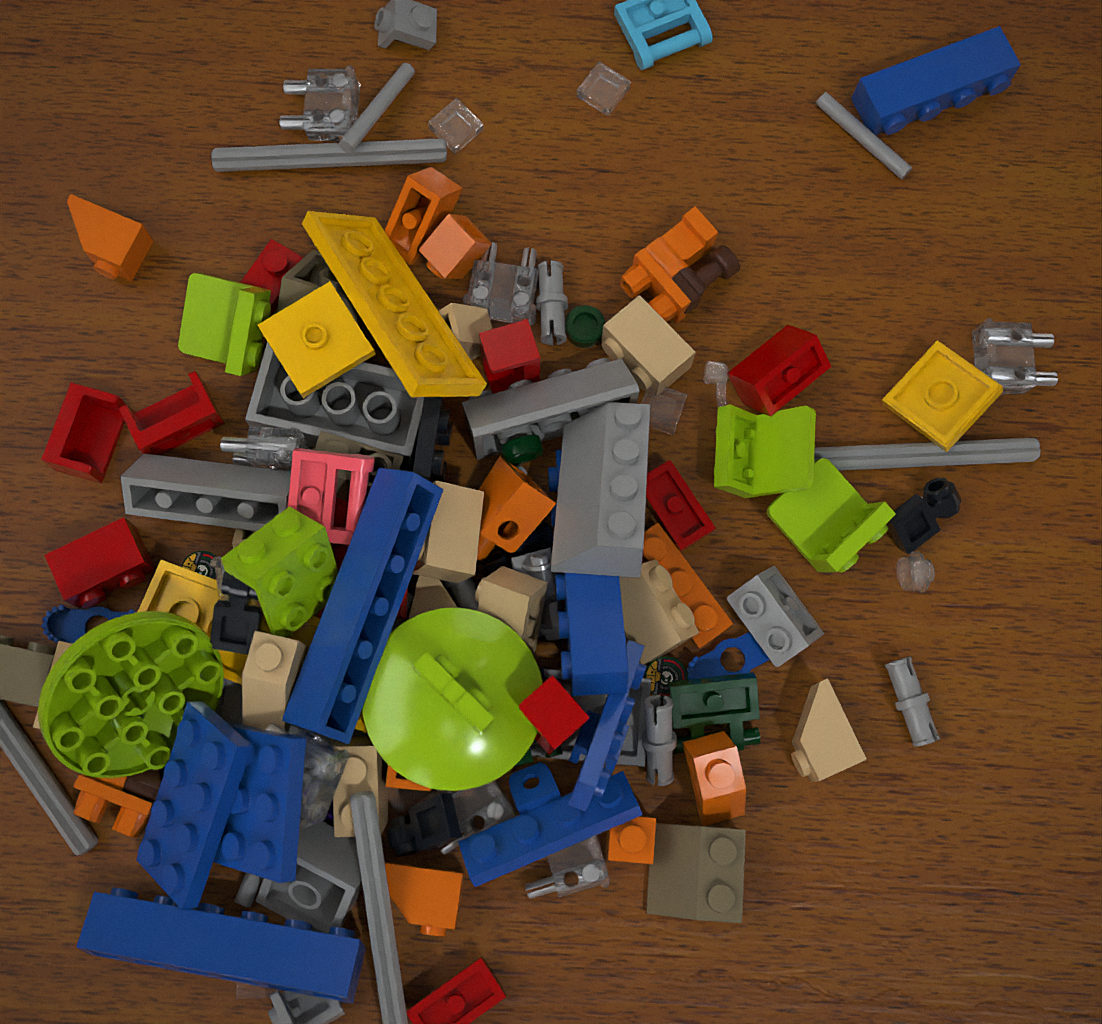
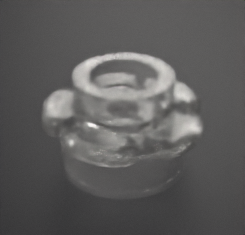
M912 552L909 557L900 558L896 567L898 582L906 591L913 590L914 592L919 591L923 593L928 590L930 583L934 580L935 571L933 564L929 559H924L923 554L920 552Z

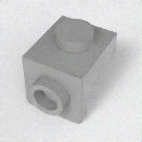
M390 0L384 8L381 7L378 10L375 18V30L378 31L379 47L386 49L394 39L426 50H430L436 44V8L413 0Z
M278 990L269 995L274 1005L272 1009L268 1010L272 1024H329L345 1014L340 1001L287 991L281 993Z

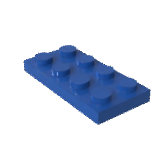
M203 701L187 702L136 859L182 910L198 908L252 749V745Z

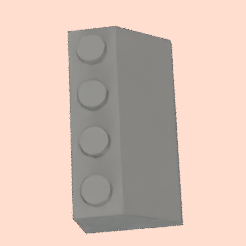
M602 358L589 363L587 368L571 372L570 369H562L548 375V379L532 383L531 380H521L511 384L508 390L493 394L492 391H482L480 396H470L469 401L462 402V407L476 458L479 460L500 454V447L503 444L523 436L538 435L541 442L563 436L566 424L606 402L637 404L640 392L638 384L622 359L610 361L609 358Z
M606 402L564 426L551 572L640 578L644 546L650 404Z

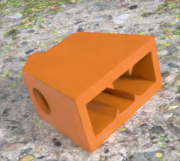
M501 456L497 459L479 488V491L484 492L477 560L484 562L495 545L509 553L516 552L556 505V502L531 476Z

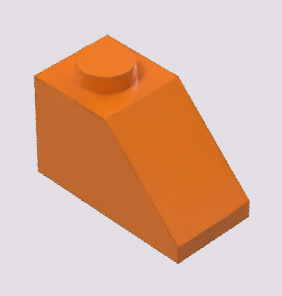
M432 167L407 176L384 230L404 261L409 265L417 261L421 256L420 247L443 219L452 213L463 189Z
M70 194L67 203L83 250L94 263L93 269L109 279L115 280L119 276L132 282L154 242L144 225Z
M725 731L682 742L702 826L745 815L746 785L737 746Z
M384 861L389 896L409 924L420 925L419 933L432 936H446L447 929H456L465 872Z

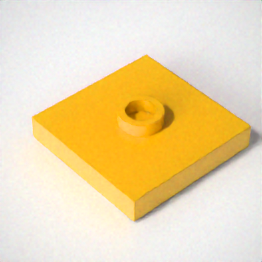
M330 281L257 325L303 398L376 354Z
M937 340L882 399L885 407L945 452H948L1003 392V386Z

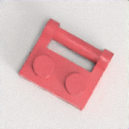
M295 448L292 455L288 507L325 526L330 543L349 545L366 502L369 472L374 470L375 458L361 454H342ZM339 469L351 471L346 527L333 526Z

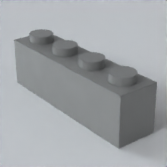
M143 453L120 476L125 514L257 531L276 515L288 508L291 472Z

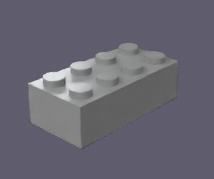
M267 342L245 420L257 435L271 438L297 439L299 444L311 447L316 446L320 431L402 455L404 457L401 467L413 469L424 397H411L394 369L362 362L303 398Z

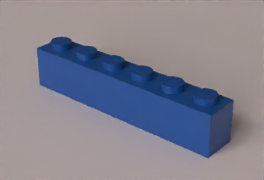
M556 450V467H548L549 492H557V496L562 450ZM555 501L556 505L550 511L551 527H555L557 501ZM576 573L555 574L557 600H565L566 612H558L559 639H568L569 651L561 652L562 679H571L572 696L627 693L629 669L619 576Z
M378 468L282 721L347 744L350 743L375 671L382 657L444 489L415 472Z
M112 888L110 894L94 892L76 948L91 956L352 1004L354 1003L366 950L362 941L355 939L357 933L349 929L330 927L328 934L311 931L312 924L295 919H286L285 925L282 926L267 923L268 916L250 911H242L240 918L224 915V908L205 903H199L197 910H182L171 897L156 895L153 902L138 900V893L122 888Z

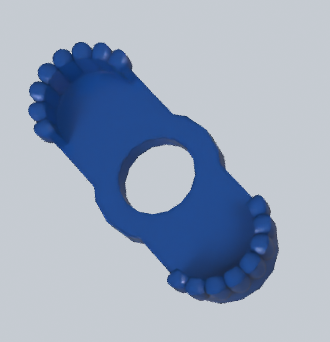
M59 605L58 607H53L52 611L46 612V616L42 618L44 623L41 627L45 629L43 633L48 636L49 640L55 643L62 641L73 644L87 633V625L92 618L104 616L109 621L123 615L136 613V611L131 609L129 613L113 612L104 607H92L88 610L69 609L64 605Z
M748 632L736 639L723 640L713 651L699 658L694 657L688 664L687 678L690 680L750 673L751 669L770 659L752 634ZM736 648L742 652L745 660L741 670L729 672L722 666L720 658L725 649Z

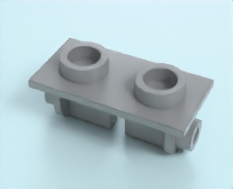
M551 548L511 558L513 570L549 582L538 636H545L548 641L559 639L558 612H562L561 601L556 598V573L551 572Z

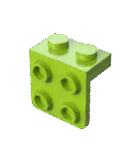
M203 273L191 274L188 279L178 341L179 350L185 354L225 363L226 373L243 376L256 371L262 361L264 352L262 344L263 334L257 325L270 317L271 305L269 300L271 290Z
M733 405L718 407L714 488L743 498L810 488L814 480L815 410L805 405L777 411L770 417L766 414L755 415Z
M820 458L814 461V480L810 488L781 493L767 507L768 517L818 573H842L848 570L859 559L857 552L866 543L872 544L880 539L888 530L886 524L896 515L885 501L867 504L827 458Z
M291 507L276 515L267 524L221 558L227 573L255 590L271 634L284 638L290 636L326 606L339 572L325 526Z

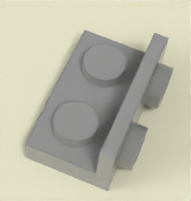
M775 565L757 574L727 597L729 604L776 667L791 659L825 634Z

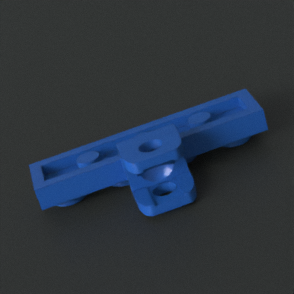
M630 640L627 641L626 649L629 669L627 693L607 694L601 714L587 710L586 714L590 718L581 726L569 758L570 762L577 764L580 755H586L568 803L572 807L586 812L592 796L602 797L609 777L618 761L629 725L626 724L635 702L634 698L628 697L630 688L638 690L647 667L639 663L644 645Z
M538 762L510 776V791L520 815L458 841L469 878L474 887H477L642 815V812L624 771L609 777L602 797L593 795L585 812L568 805L572 793L562 797L550 769L544 763ZM531 778L539 779V784L535 788L526 789L524 787L527 780Z

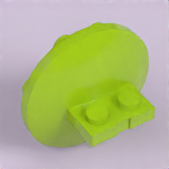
M441 608L419 614L405 621L390 633L364 702L362 713L368 735L374 747L386 763L397 773L418 785L443 791L468 790L488 784L511 770L527 753L538 731L519 710V704L542 685L543 682L539 667L531 650L522 638L508 625L480 611L466 608Z
M160 611L136 612L123 615L102 623L81 636L69 646L54 664L44 682L39 698V726L44 740L52 753L68 768L78 773L98 778H119L142 773L150 769L157 770L165 767L169 760L176 739L177 728L182 720L187 702L203 701L214 712L219 703L223 689L224 671L221 656L217 649H212L211 639L192 621L173 613Z

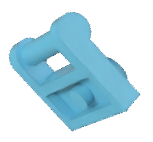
M627 0L615 5L614 16L634 53L635 61L640 70L650 68L654 65V61L696 44L702 47L712 42L711 29L696 0ZM685 23H689L692 28L689 31L648 46L645 40Z

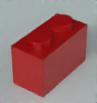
M125 517L44 555L63 600L82 608H89L103 602L107 598V593L119 587L128 589L139 585L146 580V574L156 570L137 527Z

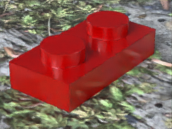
M271 239L240 281V283L271 290L269 300L271 305L270 317L278 307L282 277L300 262L303 257Z
M671 460L666 461L647 473L646 504L680 552L715 531L716 527Z
M481 956L408 1008L406 1013L412 1024H470L506 998L507 994Z

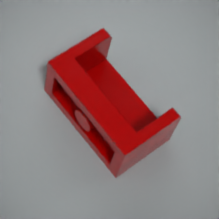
M528 319L479 333L481 361L493 394L508 390L511 384L521 380H531L532 383L540 381V355Z
M787 324L731 369L727 375L744 405L771 417L832 366L817 334Z
M196 371L188 374L193 385L136 413L127 404L119 407L122 417L138 449L142 453L161 456L225 424L205 383Z
M71 382L41 460L55 471L102 484L125 424L119 407L126 405V403L117 395Z
M553 675L519 704V710L538 731L535 740L548 755L563 744L590 718Z

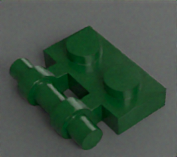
M754 673L668 682V694L673 700L672 727L673 729L689 727L688 735L677 736V746L673 750L674 754L685 753L682 743L684 741L718 733H704L705 725L727 723L725 733L737 746L738 751H743L744 746L760 744L758 727L743 729V721L760 719L757 677Z

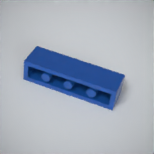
M998 26L860 78L851 100L864 125L875 135L884 132L886 135H890L904 128L907 123L918 119L922 122L928 121L944 109L955 106L957 109L962 108L974 101L976 97L989 93V95L1001 93L1011 85V79L1021 64L1001 27Z

